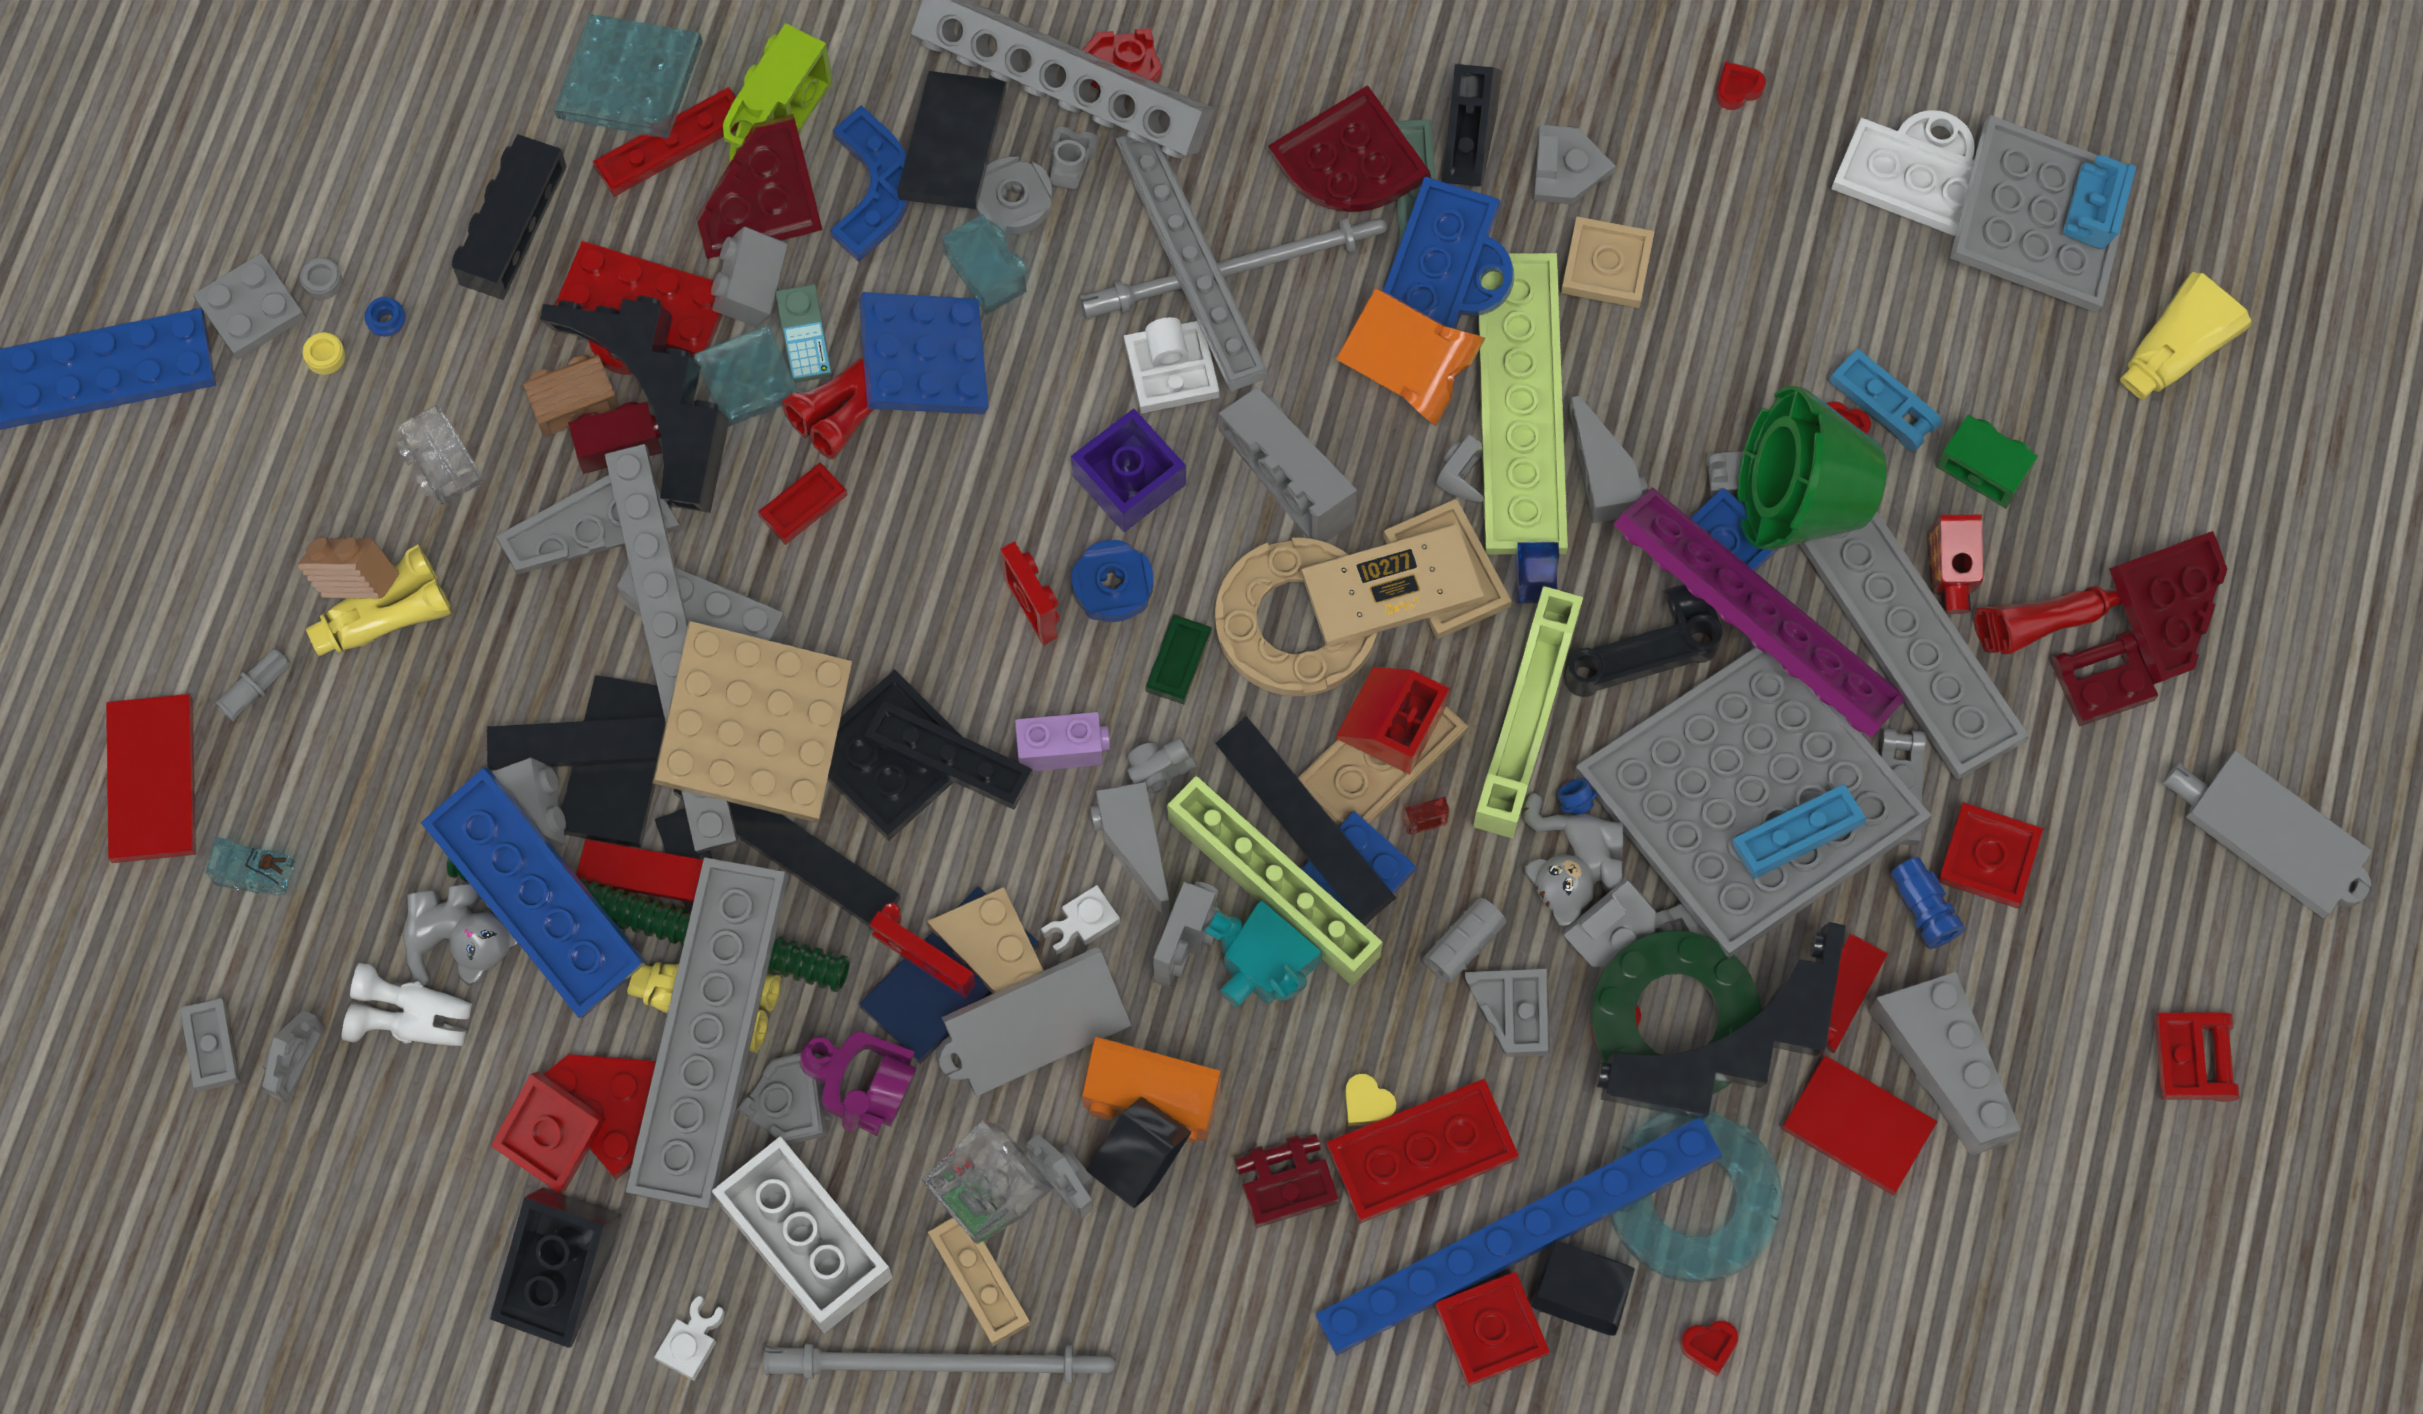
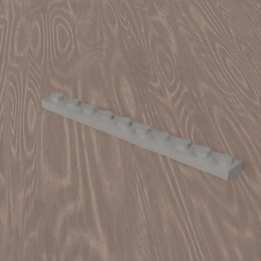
M643 444L607 453L605 458L666 721L688 621L648 448ZM682 791L693 844L697 853L738 843L728 801Z

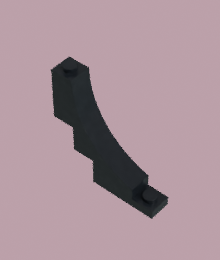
M1828 922L1821 928L1820 932H1815L1810 947V957L1816 958L1815 962L1799 959L1792 964L1782 984L1769 1002L1749 1022L1728 1036L1706 1046L1674 1054L1630 1055L1614 1052L1608 1057L1607 1063L1601 1062L1599 1065L1596 1087L1602 1088L1601 1100L1694 1119L1701 1117L1703 1120L1709 1116L1715 1079L1760 1088L1767 1084L1773 1048L1818 1056L1825 1052L1846 925Z

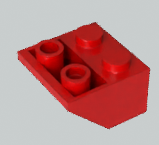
M1373 667L1336 734V739L1410 775L1447 707L1450 688L1414 670Z

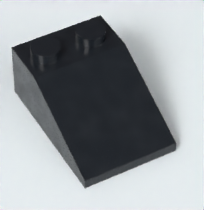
M544 1187L525 1196L490 1320L567 1348L572 1347L611 1256L622 1215Z

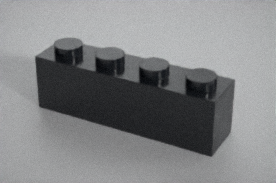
M517 134L512 146L505 148L500 161L501 169L496 179L489 181L484 194L485 202L480 212H476L472 216L468 227L469 235L465 244L456 249L452 259V268L460 286L504 300L567 168L560 148Z

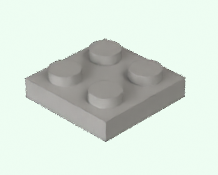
M262 253L193 294L196 302L236 360L306 319L302 310Z

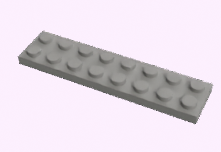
M1878 512L1862 529L1799 544L1893 686L1905 698V704L1956 780L2027 741L2029 735Z
M704 858L626 1188V1193L630 1195L713 1210L715 1196L712 1190L719 1184L788 884L789 874L785 871Z

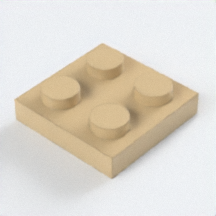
M1576 216L1561 294L1640 308L1655 231Z

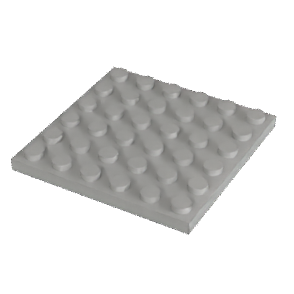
M1756 647L1576 766L1578 777L1588 781L1591 789L1597 792L1596 799L1614 821L1623 822V832L1708 936L1718 942L1728 958L1738 954L1928 825L1932 817L1865 737L1848 723L1845 716L1833 706L1821 702L1810 687L1800 679L1790 676L1783 669L1781 663L1769 653L1761 651ZM1845 784L1866 817L1865 825L1753 879L1733 847V838Z

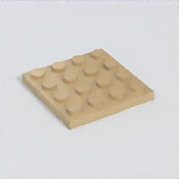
M690 621L686 630L652 783L817 822L820 817L852 661Z

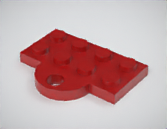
M581 241L555 303V306H557L558 301H569L581 305L583 310L595 311L596 306H605L620 311L622 299L636 301L637 296L658 299L661 301V305L672 315L666 348L687 351L690 353L689 357L705 361L723 317V314L712 310L715 296L711 294V288L714 280L585 241ZM588 341L593 355H599L604 368L614 373L632 375V372L621 360L610 356V351Z

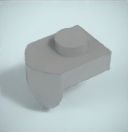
M1470 434L1462 443L1456 441L1444 458L1446 465L1443 467L1436 485L1456 497L1483 502L1484 497L1464 480L1482 457V443Z

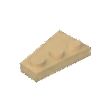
M1004 887L927 921V926L935 935L939 936L953 950V953L964 964L968 965L993 994L1044 971Z

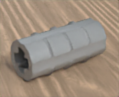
M1478 897L1466 911H1463V915L1452 926H1449V930L1440 940L1435 941V945L1423 957L1425 965L1439 979L1451 984L1463 970L1467 969V965L1477 955H1480L1481 950L1491 940H1494V936L1506 924V918L1491 902Z

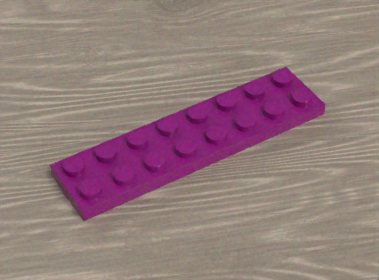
M1653 487L1625 510L1615 522L1614 526L1622 532L1628 542L1641 547L1652 556L1655 563L1662 570L1671 572L1686 585V588L1692 595L1705 600L1718 611L1719 616L1726 623L1735 625L1750 638V641L1756 648L1769 653L1782 664L1783 669L1790 676L1804 682L1814 691L1816 697L1821 702L1833 706L1846 717L1848 723L1857 731L1864 732L1872 738L1905 700L1897 688Z

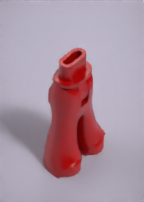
M863 357L827 383L810 391L793 393L782 401L783 410L791 425L804 438L811 435L814 448L826 458L834 459L846 446L859 425L874 410L868 409Z

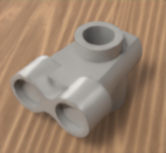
M1057 127L1054 129L1050 142V148L1054 151L1050 175L1053 185L1070 189L1078 187L1088 160L1096 156L1099 145L1097 135L1091 132L1075 133L1067 127Z
M1181 737L1164 745L1162 750L1154 742L1136 747L1128 755L1131 768L1127 771L1134 784L1146 782L1148 792L1157 793L1170 785V778L1179 774L1183 775L1198 767L1189 748L1186 747Z

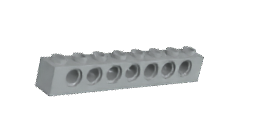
M922 0L911 32L912 35L923 39L922 45L931 50L944 52L946 49L957 54L956 60L965 65L978 67V64L987 67L991 69L990 75L996 79L1005 82H1012V79L1025 84L1024 90L1030 94L1039 97H1046L1048 94L1059 99L1058 105L1060 107L1077 113L1080 110H1084L1093 114L1092 120L1110 128L1118 125L1128 130V137L1143 143H1149L1150 140L1163 145L1161 151L1176 158L1182 159L1184 155L1199 153L1215 110L1213 107L969 0ZM957 20L963 26L961 39L954 33V24ZM990 35L994 36L998 46L995 54L991 53L988 48ZM1024 50L1028 51L1032 58L1029 69L1025 68L1021 58ZM1058 65H1061L1066 72V80L1063 85L1056 78ZM1093 80L1099 84L1101 89L1098 100L1093 98L1090 93V84ZM1127 95L1132 97L1135 102V111L1132 115L1124 107ZM1162 110L1170 118V126L1167 131L1159 124V114Z

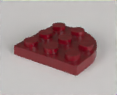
M1368 85L1268 145L1271 156L1298 192L1310 201L1336 211L1361 212L1380 208L1422 185L1424 177L1431 178V173Z

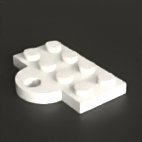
M1928 110L1914 114L1901 125L1898 131L1861 117L1833 182L1832 190L1955 236L1974 164L1975 145L1973 136L1969 128L1959 118L1943 111ZM1936 126L1944 127L1950 132L1951 137L1945 140L1937 139L1931 134L1930 129Z

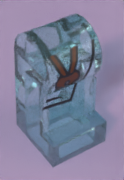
M216 837L206 868V874L217 886L259 894L285 895L295 861L289 856L278 852L234 844L232 840Z

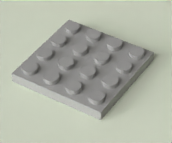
M1990 115L1984 121L1950 259L2097 312L2103 307L2121 227L2119 234L2103 250L2062 233L2080 167L2085 162L2094 164L2096 156L2099 155Z

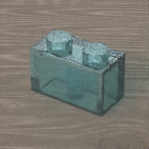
M984 214L942 237L946 258L973 297L979 299V306L986 315L1027 292L1025 276L1028 275V270L1025 263L1017 253L1013 256L1005 246L1007 245V239L1003 231L996 223L991 226Z

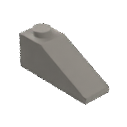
M1580 396L1572 397L1568 414L1592 523L1617 520L1625 510L1648 492L1645 476L1639 477L1635 461Z
M1146 782L1096 791L1097 805L1090 806L1094 831L1102 830L1106 846L1161 914L1170 913L1169 897Z

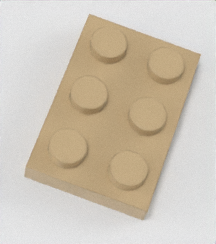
M1457 499L1383 531V538L1386 544L1455 524L1459 525L1484 599L1481 603L1426 618L1437 640L1508 609L1512 603Z

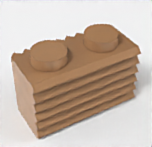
M588 355L577 356L571 359L566 367L555 371L550 369L537 371L530 376V380L522 383L543 437L556 434L558 431H564L566 428L570 429L568 422L577 420L583 414L591 412L601 414L617 409L618 403L599 355L593 357Z
M319 537L308 545L305 555L298 563V570H303V575H307V581H312V587H316V592H321V598L380 599L385 596L399 575V571L372 537L369 539L366 537L363 539L360 537L358 539H355V537H348L346 539L343 537L340 539L338 537L335 539L332 537L329 539Z

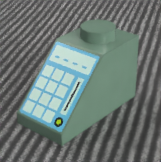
M816 285L776 291L793 383L831 377L832 371Z

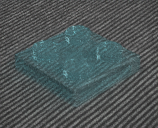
M769 325L694 354L696 363L701 367L700 372L714 403L730 419L728 427L782 406V401L789 395L799 393Z

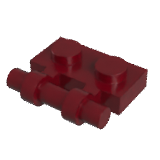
M1316 1134L1303 1138L1295 1135L1286 1138V1143L1264 1150L1262 1146L1250 1149L1248 1155L1234 1159L1238 1175L1255 1170L1258 1180L1243 1184V1190L1256 1228L1338 1203L1339 1198L1326 1159L1309 1164L1306 1154L1321 1150ZM1292 1159L1295 1168L1274 1175L1271 1174L1270 1165Z

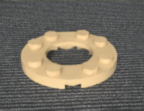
M1300 537L1292 538V541L1260 545L1234 564L1219 589L1215 608V626L1219 644L1224 655L1240 675L1252 684L1272 693L1286 696H1309L1327 692L1340 686L1362 668L1373 651L1378 633L1329 647L1324 645L1315 651H1307L1302 654H1288L1287 652L1275 649L1263 638L1257 625V611L1262 599L1273 588L1288 582H1304L1301 575L1303 568L1348 556L1349 554L1332 544Z

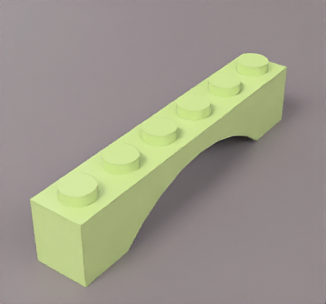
M1543 586L1508 711L1476 811L1474 828L1514 839L1583 601L1581 596Z

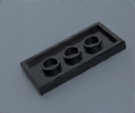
M929 71L897 190L899 200L977 209L1006 93L1005 81Z
M595 675L584 721L665 717L657 685ZM657 761L572 766L562 807L566 820L564 835L641 848L656 786L652 782Z

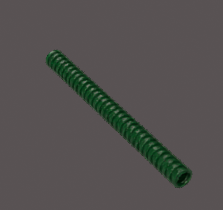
M448 857L447 873L449 877L457 878L460 875L462 881L468 882ZM582 877L579 879L614 923H619L620 928L628 929L631 927L635 933H640L643 930L645 936L651 937L653 934H656L659 940H665L667 937L670 943L677 944L680 941L683 947L691 912L688 913L685 907L675 909L674 904L671 903L663 906L662 901L658 899L651 902L648 896L638 898L637 893L634 892L626 895L624 889L619 888L614 891L611 885L602 887L600 882L593 881L589 884L587 878ZM779 936L774 940L768 972L775 974L777 971H780L782 977L793 975V979L796 981H801L804 978L806 984L813 985L814 982H817L819 988L824 989L830 986L832 992H838L845 984L850 962L846 955H841L838 958L835 952L828 951L827 954H824L822 948L817 947L811 950L809 944L799 946L798 941L795 940L787 943L785 937Z

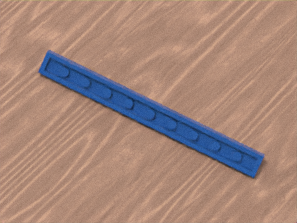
M1699 1117L1316 1313V1318L1337 1356L1435 1306L1436 1302L1454 1296L1555 1244L1556 1240L1561 1241L1721 1159L1722 1153L1704 1121Z

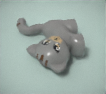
M1533 793L1527 796L1523 805L1524 822L1538 833L1555 830L1564 831L1575 854L1574 856L1558 854L1548 860L1538 859L1531 861L1524 867L1528 879L1536 885L1540 899L1553 911L1558 925L1570 926L1580 917L1581 910L1593 899L1594 885L1597 881L1601 880L1603 890L1607 893L1622 882V861L1611 858L1623 857V822L1606 821L1587 814L1574 816L1557 814L1543 818L1539 815L1543 800L1538 794Z

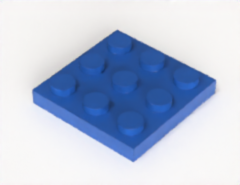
M862 292L859 298L868 409L985 414L989 405L979 299Z

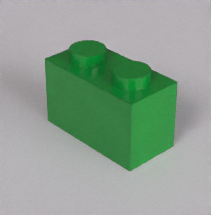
M1968 414L1944 449L1937 468L2007 509L2030 474L2038 455L2034 454L2025 443L2019 440H2011L1997 432L1996 428L1988 421L1975 419Z

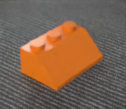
M1095 1037L1082 1094L1083 1107L1088 1108L1089 1113L1097 1118L1113 1120L1114 1116L1120 1117L1128 1107L1143 1097L1192 1131L1186 1142L1195 1143L1197 1139L1207 1141L1221 1094V1071Z

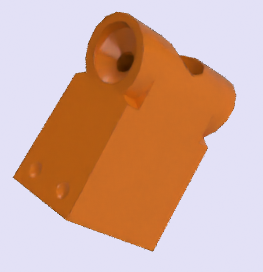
M1375 288L1336 360L1404 397L1423 417L1437 426L1452 399L1454 378L1471 365L1485 337L1449 328L1387 292Z

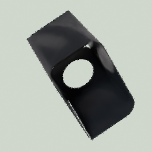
M1141 1097L1121 1114L1086 1171L1134 1209L1156 1189L1192 1131Z
M1556 1240L1531 1306L1543 1313L1602 1334L1615 1336L1619 1329L1635 1268Z

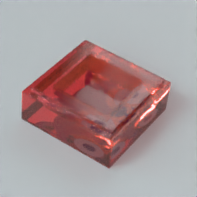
M1446 797L1406 807L1403 822L1407 834L1412 835L1445 826L1448 823L1450 811Z

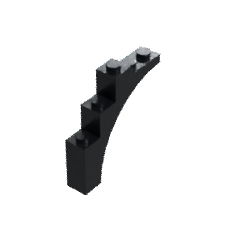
M637 296L636 301L622 299L620 311L605 306H596L595 311L583 310L581 305L569 301H558L557 306L543 304L540 320L554 331L582 337L607 349L618 357L638 379L653 407L661 434L664 469L660 498L674 508L711 513L730 419L718 409L717 404L702 400L694 401L701 367L689 357L690 353L687 351L666 348L672 315L661 305V301L647 296Z

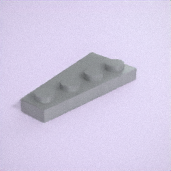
M609 475L496 536L499 545L517 575L625 545ZM657 488L667 533L681 530L667 503L660 498L661 493Z

